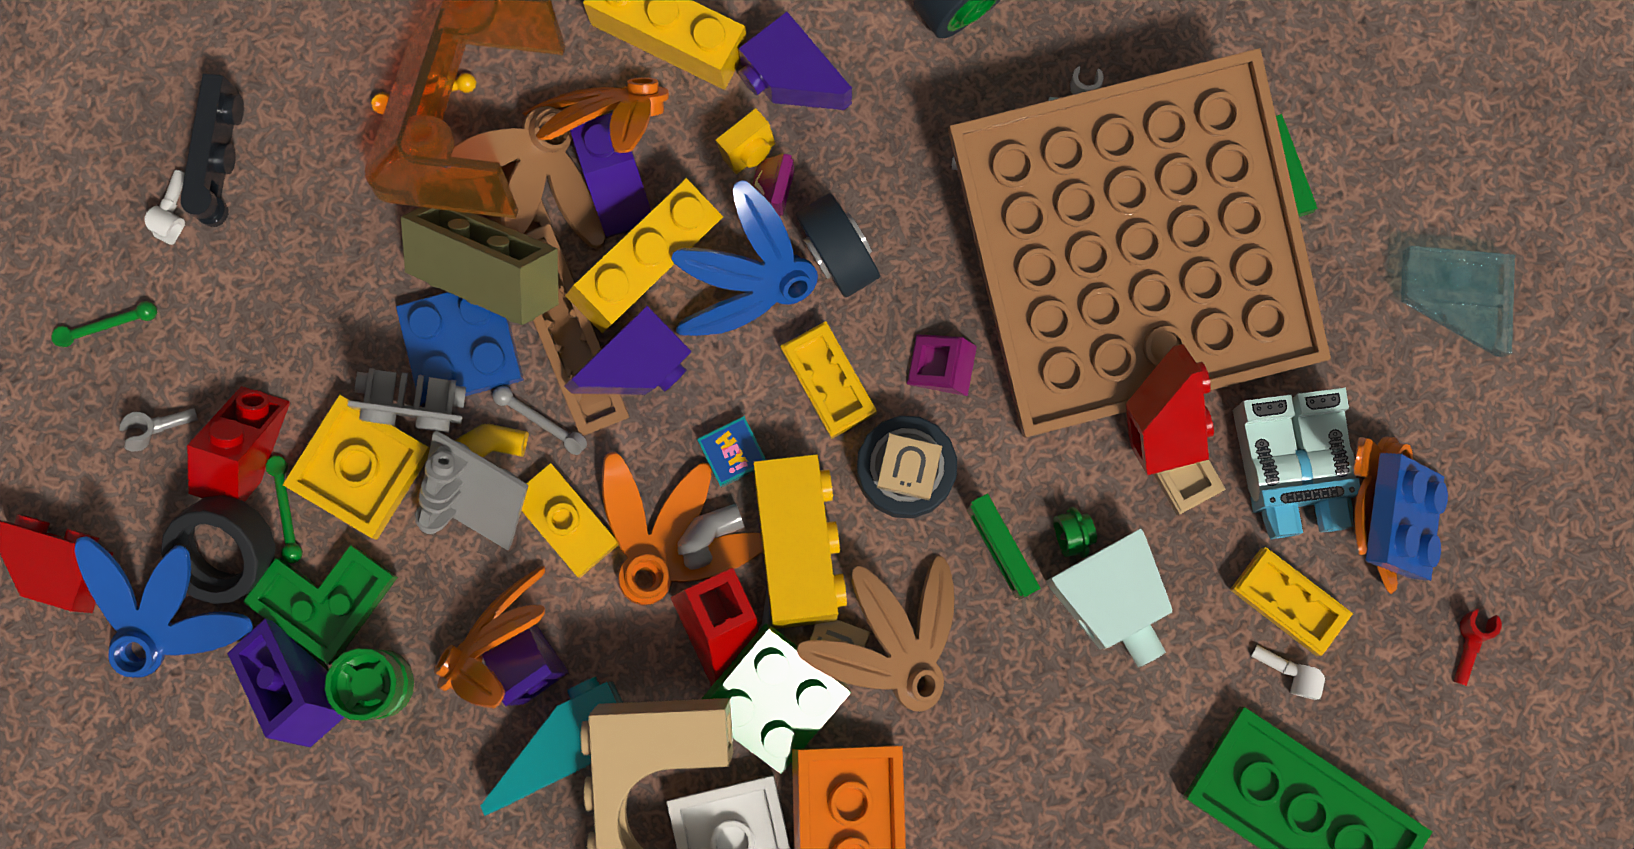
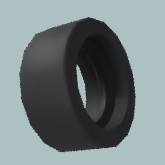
M220 495L204 497L171 521L162 535L161 555L163 558L174 546L185 547L189 551L191 560V577L187 593L195 599L218 604L233 602L252 590L273 563L276 546L271 528L257 510L242 500ZM207 524L218 527L234 539L240 547L244 559V569L241 573L229 574L222 572L205 561L197 550L194 540V529L197 525Z

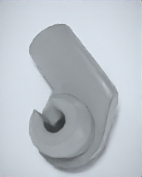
M737 504L717 509L693 519L678 541V554L683 555L684 564L687 568L695 570L709 565L712 561V555L708 545L711 544L713 539L744 528Z

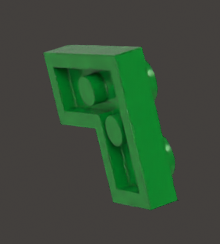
M350 545L321 586L315 584L284 560L276 558L243 603L265 619L276 623L288 636L326 664H332L341 656L398 577L362 550Z

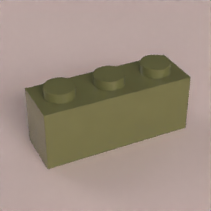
M437 199L401 216L405 273L520 325L533 321L536 317L559 305L558 250L556 247L441 199Z

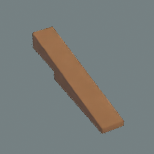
M516 159L499 168L475 174L493 220L498 224H501V206L504 190L513 169L518 163ZM541 198L536 214L524 234L556 247L558 250L559 305L536 317L533 322L578 432L586 436L630 418L621 394H573L564 387L602 349L593 324L565 296L576 281L544 201ZM610 410L608 414L604 417H601L599 419L591 418L593 416Z

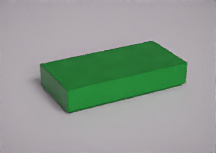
M987 493L972 501L968 506L967 512L1015 599L1018 598L1020 600L1041 589L989 494Z

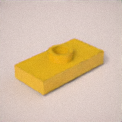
M826 321L780 346L782 353L831 439L877 414L876 408Z
M550 463L526 483L529 486L521 511L578 578H581L618 546L613 534L553 464Z
M1263 547L1258 551L1230 589V591L1315 656H1322L1353 615L1346 607L1267 547Z

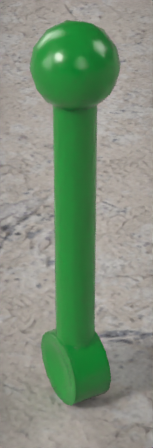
M142 301L134 310L78 328L57 327L52 332L51 340L56 346L68 347L73 343L74 339L137 319L151 321L157 315V308L150 301Z
M273 456L267 460L266 471L271 476H274L285 541L281 556L287 563H296L302 558L303 550L296 544L287 487L283 486L285 481L284 474L288 470V463L280 456Z

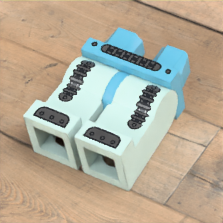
M1346 388L1299 393L1293 398L1291 395L1245 400L1232 410L1247 485L1251 495L1253 513L1262 512L1263 522L1270 539L1302 534L1303 529L1298 507L1314 505L1319 533L1345 530L1353 527V505L1351 499L1358 495L1360 483L1359 478H1356L1354 474L1355 459L1350 447L1345 411L1349 409Z

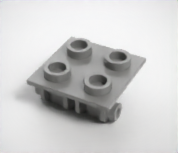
M369 368L368 373L357 372L355 393L365 394L364 403L348 401L347 406L354 410H360L359 420L395 425L396 415L417 418L415 427L418 429L437 430L448 433L450 423L461 424L462 416L452 415L453 406L464 407L466 387L457 386L456 380L429 377L424 408L420 407L424 375H418L414 406L404 405L408 373L402 372L398 402L394 404L393 397L397 373L375 370L374 368Z
M436 430L432 436L428 460L425 465V475L419 494L420 507L415 513V523L422 532L434 534L442 530L454 518L504 549L509 550L514 539L529 485L519 480L510 471L499 468L475 454L463 443L454 441Z

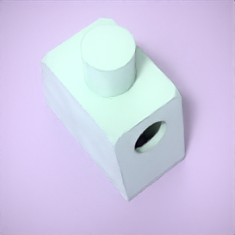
M1142 529L1127 535L1046 580L1051 591L1099 649H1107L1123 641L1137 667H1141L1166 653L1151 624L1172 613V606Z

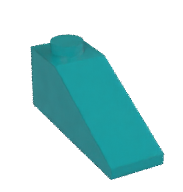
M593 677L567 690L571 700L555 708L480 805L484 816L496 812L591 765V755H583L582 722L589 721L590 713L598 704L623 703L613 681L600 685L597 677Z

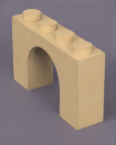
M730 698L598 704L589 715V721H583L581 726L583 755H591L592 776H587L585 779L584 801L586 810L594 811L595 832H589L587 849H643L634 838L628 824L627 799L630 789L645 776L666 769L729 766L733 755Z

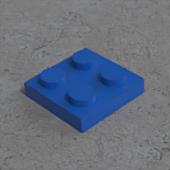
M449 292L396 306L415 388L418 375H424L420 406L425 407L429 377L456 380L457 386L466 387L465 396L524 381L510 322L505 317L478 305L470 304L465 299Z
M1380 453L1366 554L1367 562L1407 578L1431 581L1433 567L1437 566L1441 556V541L1437 532L1439 516L1445 511L1448 502V490L1444 483L1445 476L1403 454Z

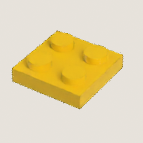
M339 395L284 481L283 486L368 537L378 540L426 463L430 447L392 425L359 420L360 410L348 407V401L350 400Z

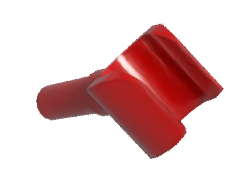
M1475 609L1463 616L1460 622V631L1465 638L1464 650L1453 682L1467 686L1482 643L1495 638L1502 629V622L1498 615L1488 619L1485 633L1479 631L1475 624L1479 609Z

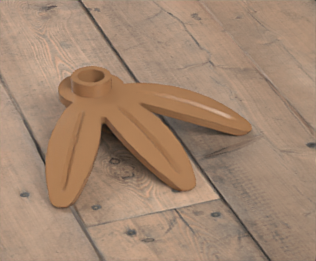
M550 106L538 107L527 114L523 121L522 129H500L477 134L457 143L443 155L442 164L445 170L457 174L487 172L516 159L518 163L513 169L504 190L501 206V224L522 234L527 230L536 214L547 176L553 197L566 222L590 247L597 249L603 246L605 235L590 191L575 164L566 153L572 141L571 132L568 131L553 138L550 142L539 140L536 137L540 125H544L559 113L560 110Z
M937 556L930 563L919 603L916 638L904 609L889 588L865 567H855L852 571V584L858 603L871 630L888 654V657L854 644L817 640L800 643L797 648L799 658L821 673L844 683L872 689H892L900 704L907 709L919 712L930 709L937 703L943 692L944 677L942 670L936 662L947 642L954 615V585L948 563L942 556ZM924 676V688L918 693L917 683Z

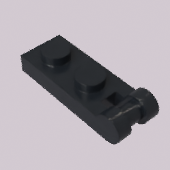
M203 73L181 192V205L187 213L197 218L205 226L217 227L227 220L229 214L228 206L221 199L225 174H231L235 166L236 153L234 146L231 144L234 125H240L242 122L244 101L242 96L239 95L240 91L223 75Z

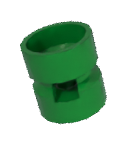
M357 648L345 652L332 663L325 682L327 699L333 709L349 720L361 721L384 719L396 715L407 706L414 689V676L411 666L402 656L391 650Z

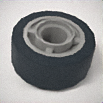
M832 193L826 194L795 214L807 236L803 240L825 277L827 279L832 277L845 298L880 278V273L870 256L872 250L851 214L849 212L845 214Z
M897 416L882 421L866 435L858 451L856 476L863 495L875 509L891 517L913 519L932 512L946 500L957 477V456L950 438L938 425L917 416ZM889 434L942 446L929 501L877 488Z

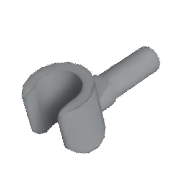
M195 408L155 418H150L141 412H132L123 418L119 431H125L130 428H139L144 431L143 435L133 436L125 441L124 448L126 450L137 452L149 445L153 434L198 421Z

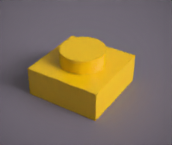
M757 108L716 139L723 160L736 175L746 167L752 168L760 164L770 153L771 147L776 144L769 122Z

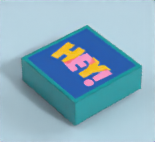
M745 416L697 439L721 488L754 472L755 461L766 460Z

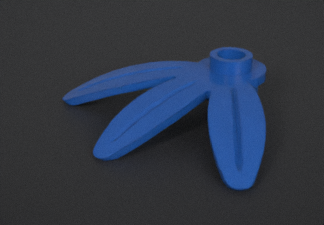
M741 180L734 185L733 199L744 232L763 262L710 249L681 248L676 250L672 254V261L694 278L723 289L747 291L718 302L681 320L676 328V333L679 335H712L735 330L764 314L776 302L790 305L802 301L811 294L817 284L818 274L813 264L798 255H794L791 241L781 218L767 199L747 181Z
M80 537L75 541L76 559L88 590L108 622L117 631L111 639L108 658L112 668L120 675L135 678L145 677L155 672L161 666L165 655H187L212 651L225 647L252 631V622L247 616L232 612L202 613L174 624L170 622L180 608L190 582L191 560L189 551L185 547L174 546L161 559L147 582L140 607H138L132 586L126 574L111 554L89 537ZM132 642L138 643L143 647L146 652L145 658H139L133 653Z

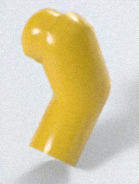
M481 424L455 439V441L463 443L482 458L493 451L523 457L529 434L527 431L492 424Z

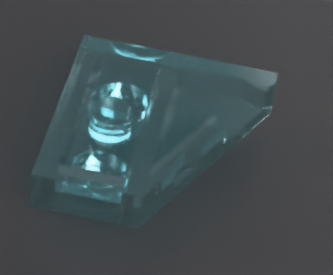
M1409 246L1403 250L1401 302L1495 357H1506L1512 354L1515 255Z

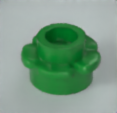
M1070 507L1066 510L1065 514L1053 518V527L1061 553L1065 557L1080 554L1081 558H1087L1090 553L1088 546L1097 543L1096 529L1088 513L1081 515L1077 508ZM1063 532H1064V535H1065L1066 540L1060 539V535H1061Z

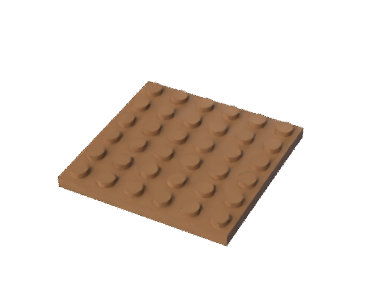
M1260 48L951 125L947 128L1023 437L1026 438L1127 412L1126 403L1173 346L1184 344L1196 363H1204L1209 374L1211 390L1331 360Z

